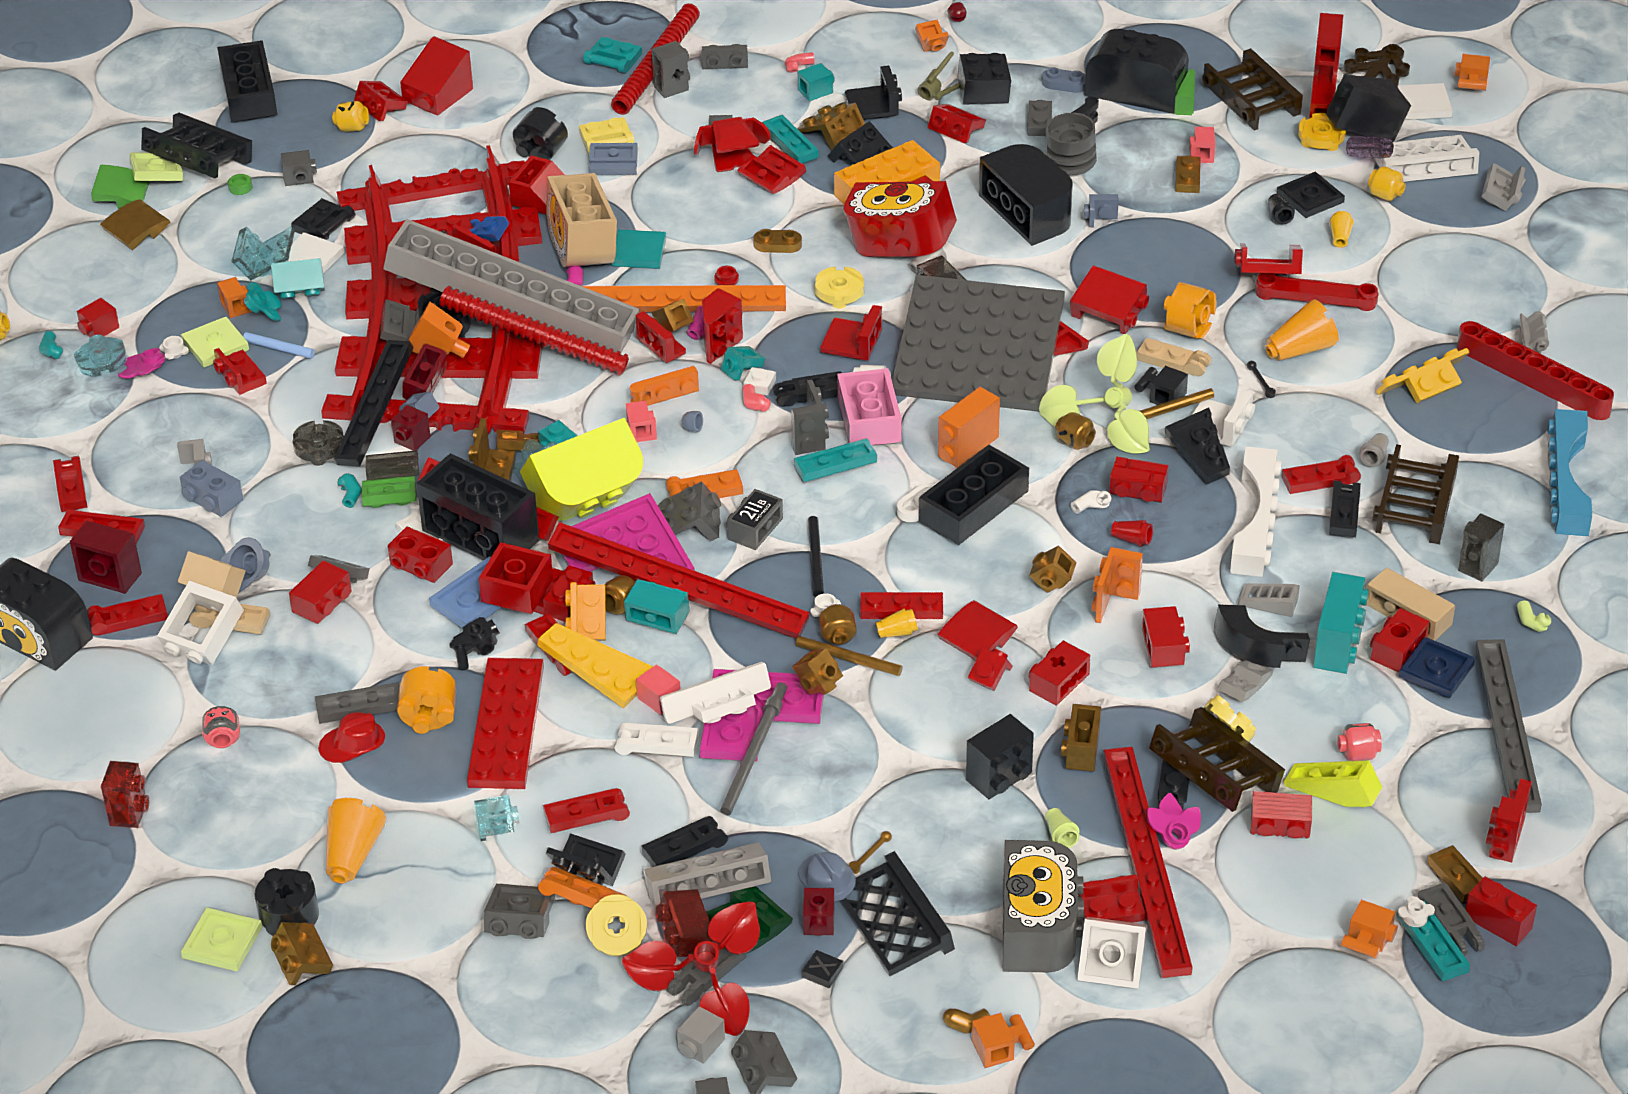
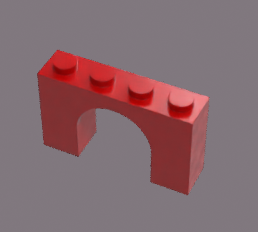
M1320 13L1309 119L1312 118V114L1326 113L1336 92L1343 14Z

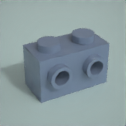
M203 460L180 476L183 497L220 517L243 501L240 480Z

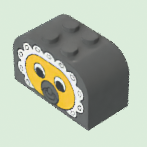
M1005 840L1003 972H1056L1067 967L1075 957L1076 938H1082L1083 920L1078 919L1084 916V899H1082V896H1078L1083 895V876H1078L1076 856L1068 847L1061 843L1040 840Z

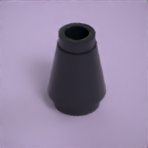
M1279 194L1271 195L1268 203L1272 219L1279 224H1288L1294 218V206Z

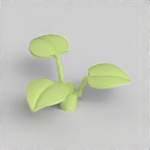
M1124 334L1104 344L1097 355V365L1100 372L1105 376H1111V382L1115 385V387L1109 388L1106 391L1105 397L1076 401L1077 393L1072 386L1057 385L1043 396L1039 411L1051 425L1056 426L1060 417H1064L1070 412L1080 414L1077 405L1106 402L1109 407L1118 408L1115 413L1117 420L1112 421L1107 428L1111 443L1124 452L1145 453L1150 451L1147 419L1139 410H1125L1132 400V393L1127 387H1123L1122 383L1118 382L1129 381L1134 376L1137 367V355L1133 340L1129 334Z

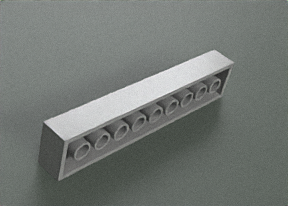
M406 219L388 245L383 268L396 275L439 290L442 293L449 285L452 287V290L457 288L460 293L465 291L468 296L472 294L474 298L480 297L481 301L488 300L489 304L493 302L497 307L501 305L504 310L509 308L512 313L517 311L518 315L524 314L525 318L532 317L533 321L540 320L541 324L545 322L548 327L553 325L556 330L561 328L562 332L568 331L569 335L576 334L577 338L584 337L585 341L589 339L592 341V344L597 342L600 347L605 345L606 349L612 348L614 352L620 351L622 353L634 332L636 324L635 315L640 310L634 306Z

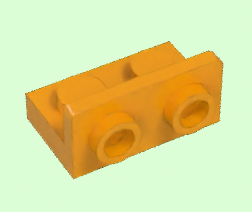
M571 582V590H566V607L571 606V617H566V627L593 640L606 641V586L577 585L576 582Z

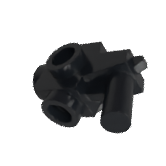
M484 617L475 619L463 626V632L454 636L453 640H451L452 642L449 643L450 648H453L456 652L459 670L464 671L469 668L467 654L476 650L478 655H488L494 650L498 641L496 635L500 634L492 619L486 621Z

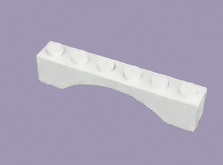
M1245 447L1242 485L1255 500L1258 512L1242 531L1234 535L1230 574L1263 577L1264 566L1270 567L1271 550H1266V548H1272L1273 532H1268V530H1274L1275 514H1270V512H1276L1277 496H1272V494H1278L1280 478L1274 477H1280L1281 461H1276L1277 450Z

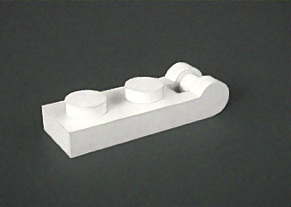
M623 723L619 727L618 736L620 738L616 740L615 751L621 755L640 752L694 757L698 740V728Z

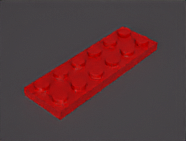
M488 657L467 778L468 788L526 789L544 670L543 659Z

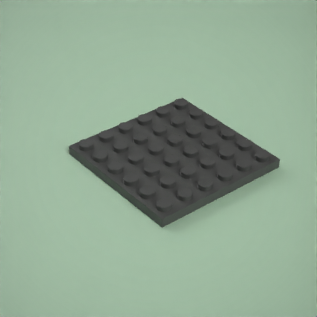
M916 275L892 379L895 395L958 403L977 388L982 387L1000 397L1001 408L1040 412V402L1048 389L1065 291Z

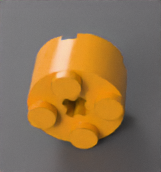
M1179 282L1172 296L1168 295L1164 301V310H1167L1165 330L1193 338H1203L1212 325L1211 322H1208L1210 314L1215 315L1217 300L1215 293L1206 288Z
M428 666L416 667L407 671L403 675L399 686L397 712L400 719L408 726L413 727V730L419 734H425L429 730L439 729L450 724L454 720L456 683L454 678L448 672L439 668L438 672L431 671Z

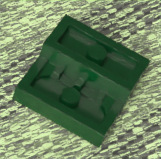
M757 886L733 892L729 903L707 911L705 921L709 924L718 912L729 906L744 902H754L756 904L760 931L756 946L749 952L754 951L776 937L793 920L789 914Z

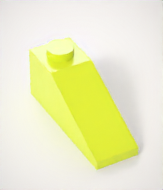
M1370 760L1294 763L1284 780L1286 787L1345 807L1372 806L1382 789V785Z

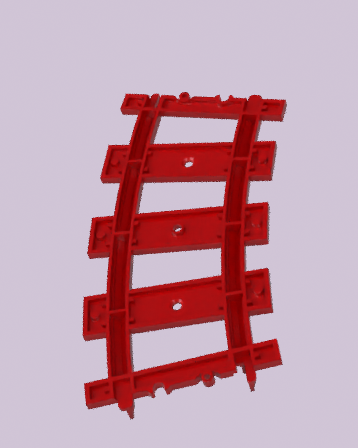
M487 145V169L484 172L474 168L464 169L460 173L459 169L453 168L448 173H440L439 175L427 177L413 176L411 183H403L401 179H398L397 181L385 184L380 183V179L373 170V166L369 165L370 178L365 182V187L349 188L336 192L339 206H350L354 211L365 209L368 225L344 228L348 265L371 263L372 280L357 279L347 281L346 320L369 318L367 336H342L335 365V374L340 377H357L352 396L327 394L321 410L323 419L351 421L387 343V340L380 339L382 308L385 300L410 306V310L416 311L420 296L423 293L424 296L430 293L431 287L419 284L408 278H397L396 274L383 269L388 245L406 221L392 222L389 205L483 190L488 212L411 221L439 232L446 231L447 235L452 236V227L455 224L462 228L472 229L474 227L470 223L471 220L478 219L482 222L486 217L505 216L509 225L499 241L490 242L495 246L496 254L519 262L518 246L542 244L537 208L523 207L521 209H512L507 185H509L511 178L525 163L524 160L498 164L490 145ZM499 326L493 327L492 338H459L470 344V347L464 358L449 352L446 360L447 368L441 378H484L478 406L437 402L439 409L428 418L429 427H436L441 431L444 425L451 424L453 425L454 432L461 429L474 430V428L479 427L480 419L484 418L487 421L488 434L492 428L494 432H497V430L523 431L524 434L529 420V410L506 408L512 379H538L543 343L536 344L535 340L531 342L528 340L529 338H518V336L514 335V332L508 333L506 329L500 330ZM411 352L401 377H406L418 353ZM390 399L380 423L391 421L400 412V406L407 400Z

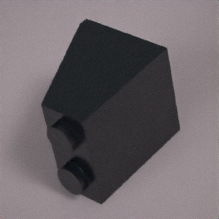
M1344 74L1327 108L1326 115L1337 128L1383 143L1395 141L1412 105L1391 79Z

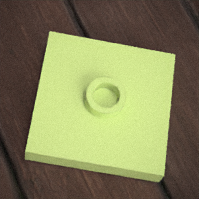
M130 153V165L134 181H183L181 165L151 153Z
M227 317L181 334L184 344L203 368L213 364L215 359L214 349L220 348L225 356L242 349L244 351L249 350L248 342Z
M206 907L181 950L182 958L238 972L262 929V922L258 919Z

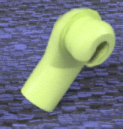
M1520 601L1517 604V610L1523 625L1537 632H1543L1548 629V626L1551 624L1549 615L1539 613L1538 616L1534 615L1528 601Z

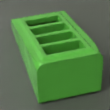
M1189 69L1176 94V115L1192 116L1194 113V69Z

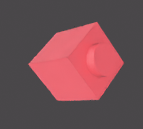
M657 664L636 678L638 699L660 715L663 714L660 697L681 690L680 681Z

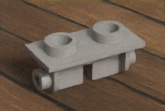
M1536 311L1526 318L1521 313L1520 331L1523 338L1522 345L1541 354V351L1546 350L1549 346L1548 333L1545 329L1547 327L1546 316L1542 312Z

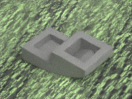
M1247 660L1237 664L1234 675L1221 680L1219 691L1244 702L1269 680L1274 670Z

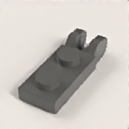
M1445 882L1418 891L1419 900H1425L1427 904H1431L1434 907V914L1464 956L1467 955L1468 949L1461 936L1465 934L1468 943L1476 952L1485 948L1483 938L1475 927V922Z
M725 947L719 951V961L715 968L717 980L719 981L744 960L746 953L740 955L731 954ZM691 962L670 982L667 991L672 996H677L691 982L692 985L684 991L681 997L682 1003L690 1006L700 998L702 992H706L713 986L710 973L700 971L694 962Z

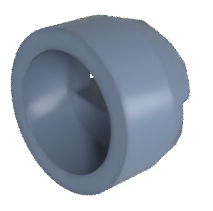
M700 411L686 412L681 420L683 427L688 431L699 432L703 426L702 413Z

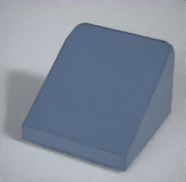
M431 392L413 394L399 408L401 411L406 405L428 413L429 418L439 409V405Z

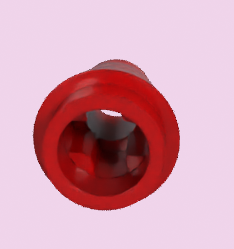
M1146 520L1114 521L1111 535L1112 537L1142 547L1144 544L1149 545L1151 543L1153 525L1147 523Z

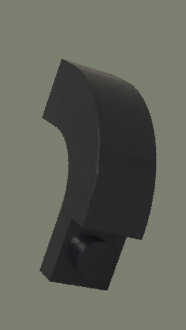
M1218 604L1214 623L1215 633L1221 644L1232 654L1251 663L1273 668H1280L1282 661L1306 662L1310 643L1308 633L1266 630L1256 625L1249 618L1245 605Z

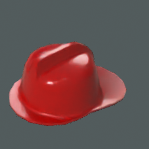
M353 712L341 719L338 728L324 735L320 740L318 749L320 756L326 761L343 763L379 748L384 743L386 735L384 729L375 723L372 713Z

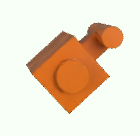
M1462 54L1461 63L1456 62L1455 76L1459 77L1458 88L1486 91L1490 56Z
M1361 899L1350 920L1349 933L1344 936L1341 946L1377 958L1379 952L1383 951L1387 941L1392 943L1398 929V925L1394 924L1396 912Z
M1002 1013L983 1016L972 1021L971 1041L984 1068L1014 1060L1015 1043L1020 1042L1024 1050H1030L1035 1046L1020 1014L1010 1017L1009 1021L1012 1025L1008 1027Z

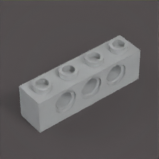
M759 842L644 869L648 896L655 909L771 882L768 856Z

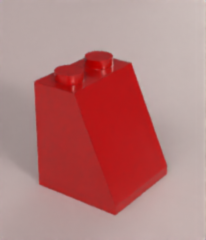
M433 36L400 81L402 97L409 104L434 115H440L473 90L470 51Z

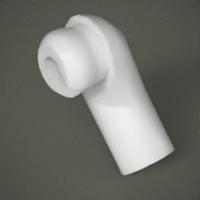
M1092 490L1071 502V508L1076 514L1087 508L1103 509L1109 506L1111 495L1107 491Z

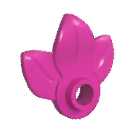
M151 348L141 354L121 359V363L126 365L127 368L123 372L118 373V376L128 379L136 375L143 376L162 366V363L166 360L165 355L161 353L160 349Z
M1171 793L1163 797L1158 809H1147V818L1150 826L1161 834L1164 843L1172 849L1184 848L1189 843L1190 835L1196 833L1201 825L1199 807H1191L1183 811ZM1172 832L1177 835L1178 839L1173 836Z

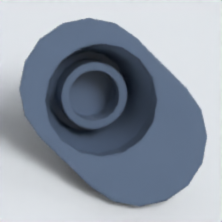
M247 537L237 542L220 561L246 570L238 592L240 593L253 581L260 580L266 575L269 569V557L271 554L269 551L264 550L256 539Z
M821 852L814 854L804 860L799 867V878L807 888H834L835 902L845 899L852 893L855 887L856 877L852 869L836 853Z

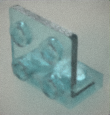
M248 227L239 230L231 262L250 281L259 276L263 277L271 270V263L287 262L289 260L295 230L290 227L262 242L258 235L254 234Z

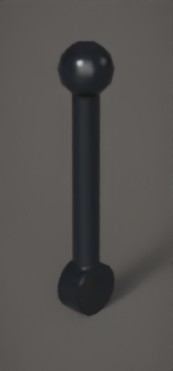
M1249 361L1247 368L1253 371L1266 390L1265 396L1268 398L1275 397L1276 390L1269 387L1256 368V362Z

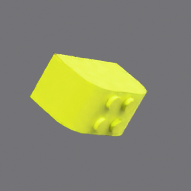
M624 417L530 455L520 473L528 490L535 493L537 507L559 516L558 520L560 521L568 520L578 515L580 518H584L594 513L595 508L603 506L606 509L615 505L618 502L617 499L627 493L642 471L643 456Z

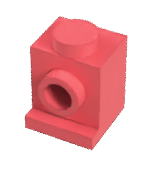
M1195 127L1194 136H1190V155L1201 157V163H1214V127Z
M646 401L625 403L627 424L636 442L657 440L656 419L653 410L648 411Z

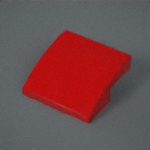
M769 145L758 157L752 155L737 170L739 174L772 194L784 190L807 172L805 165L772 145Z
M973 600L960 609L937 635L940 640L977 660L982 648L991 652L997 646L1002 648L1018 626Z

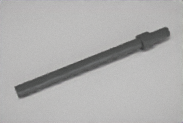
M777 683L772 696L766 700L763 707L764 714L720 809L724 815H731L774 717L778 716L782 709V699L788 688L785 683Z

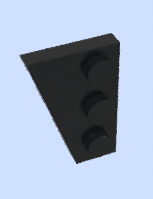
M1209 407L1165 426V435L1206 484L1230 475V466L1223 445L1220 444L1217 435L1218 431L1212 421V413Z

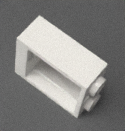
M189 581L157 637L164 645L163 649L175 656H178V654L185 655L189 660L197 664L204 662L213 665L244 609L236 597ZM196 604L220 612L201 645L178 637Z

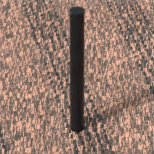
M810 516L808 518L812 586L813 596L817 597L820 594H824L818 517Z

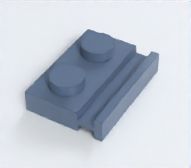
M590 143L589 173H595L596 175H637L638 143Z

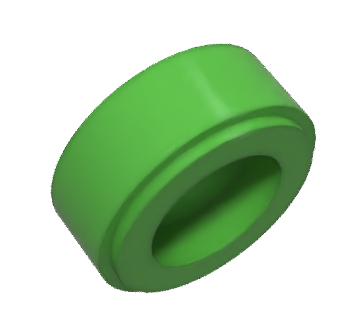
M236 174L230 177L228 180L230 193L234 195L249 193L253 188L251 177L246 174Z

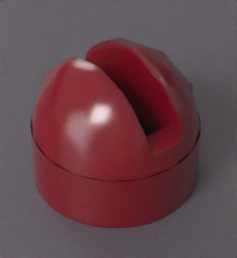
M961 2L953 3L947 10L949 17L954 22H962L966 18V8Z

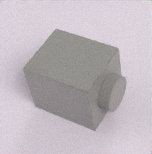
M698 1006L677 1030L678 1050L687 1058H693L704 1064L725 1040L724 1019Z

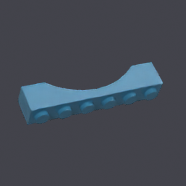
M1555 409L1554 419H1549L1548 435H1552L1549 437L1548 452H1553V454L1550 453L1549 469H1553L1550 473L1549 486L1554 487V489H1551L1550 505H1555L1551 510V523L1556 525V534L1589 537L1592 521V499L1577 485L1569 469V462L1585 447L1588 431L1587 411Z

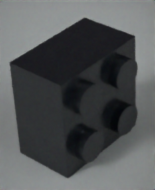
M968 53L959 55L957 78L963 104L1009 103L1011 76L1005 54Z
M1010 713L968 739L966 781L989 800L997 794L1005 792L1008 787L1016 782L1026 779L1032 773L1034 732Z

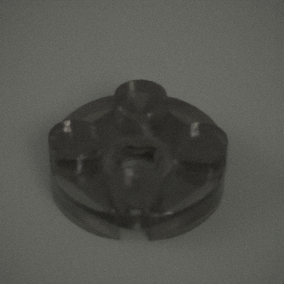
M323 420L324 424H315V421H309L300 425L293 433L292 444L294 453L299 458L311 461L316 466L323 465L327 460L334 458L344 437L342 428L335 422Z

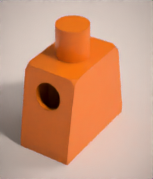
M431 302L427 305L408 339L414 347L412 352L419 353L423 344L427 343L445 350L447 355L449 352H452L462 358L466 355L470 344L458 338L463 327L462 324Z

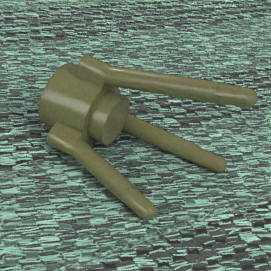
M951 51L938 68L933 69L925 81L919 85L918 93L923 99L930 101L935 98L938 101L942 96L960 88L959 83L940 91L942 84L936 78L953 57L954 52Z

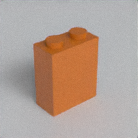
M979 387L939 416L938 457L958 468L988 444L999 438L1000 397Z

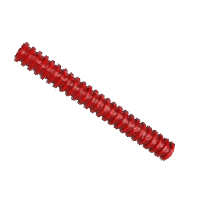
M690 3L684 4L657 39L656 43L653 44L612 99L611 106L615 112L621 115L629 113L630 109H632L633 105H635L636 101H638L639 97L653 80L652 48L674 41L680 44L699 19L700 12L695 5Z
M449 285L441 295V307L447 306L448 310L455 309L456 313L462 312L464 316L470 315L471 319L476 317L479 322L484 320V323L487 325L491 323L492 327L499 326L500 330L506 329V332H514L516 336L520 334L523 339L528 337V340L531 342L535 340L536 344L543 343L544 347L551 346L552 350L558 349L560 353L564 351L567 356L572 354L575 359L580 357L581 361L587 360L588 364L593 362L596 367L602 366L604 370L608 368L611 373L616 371L619 376L624 373L629 361L628 354L621 355L620 351L614 352L612 348L608 350L605 345L600 347L597 342L592 344V341L589 339L585 341L584 337L577 338L576 334L569 335L568 331L562 332L561 328L556 330L553 325L548 327L545 322L541 324L540 320L533 321L532 317L525 318L524 314L518 315L517 311L512 313L509 308L504 310L501 305L497 307L493 302L489 304L488 300L481 301L480 297L474 298L472 294L468 296L465 291L460 293L457 288L452 290V287Z

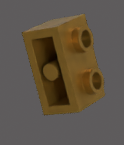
M1072 705L1071 719H1065L1064 736H1068V740L1063 739L1061 756L1066 757V769L1095 771L1100 734L1101 706Z

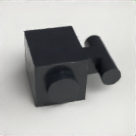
M1166 365L1158 374L1156 368L1149 367L1135 384L1134 388L1137 392H1143L1146 387L1151 389L1150 403L1159 405L1184 397L1187 394L1188 374Z

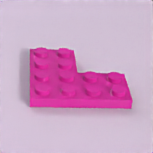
M651 493L572 526L695 571L694 566ZM561 554L567 565L590 572L599 568Z
M714 669L712 679L736 670ZM768 672L771 688L754 694L756 705L748 707L747 711L743 713H730L722 716L721 720L717 722L704 723L700 758L742 761L764 714L763 707L766 700L772 696L777 683H785L788 688L782 699V709L779 715L774 717L773 721L820 724L824 695L821 692L809 695L807 690L800 684L797 674Z

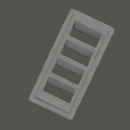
M1245 583L1238 605H1245L1248 608L1292 617L1298 601L1300 585ZM1250 593L1255 594L1254 597H1249Z

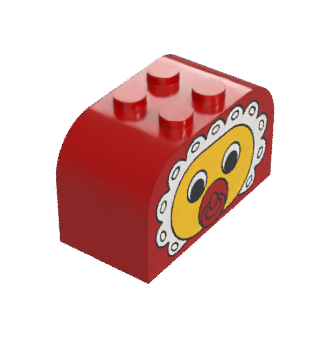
M946 181L855 182L843 206L856 251L868 257L925 256L932 254L946 244L957 221Z

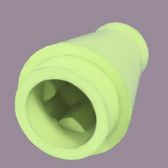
M1052 808L1047 811L1045 819L1048 822L1052 841L1061 843L1068 848L1073 847L1079 840V827L1066 817L1060 809Z

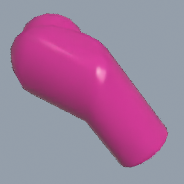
M580 266L568 267L566 270L568 279L566 281L581 286L583 284V269Z

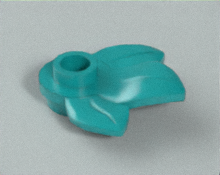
M250 282L247 285L248 292L244 299L246 306L254 313L263 311L270 319L281 321V316L277 312L282 306L280 299L271 291H264L260 284Z

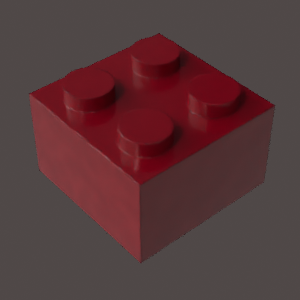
M86 520L70 540L78 581L126 594L142 574L133 533Z

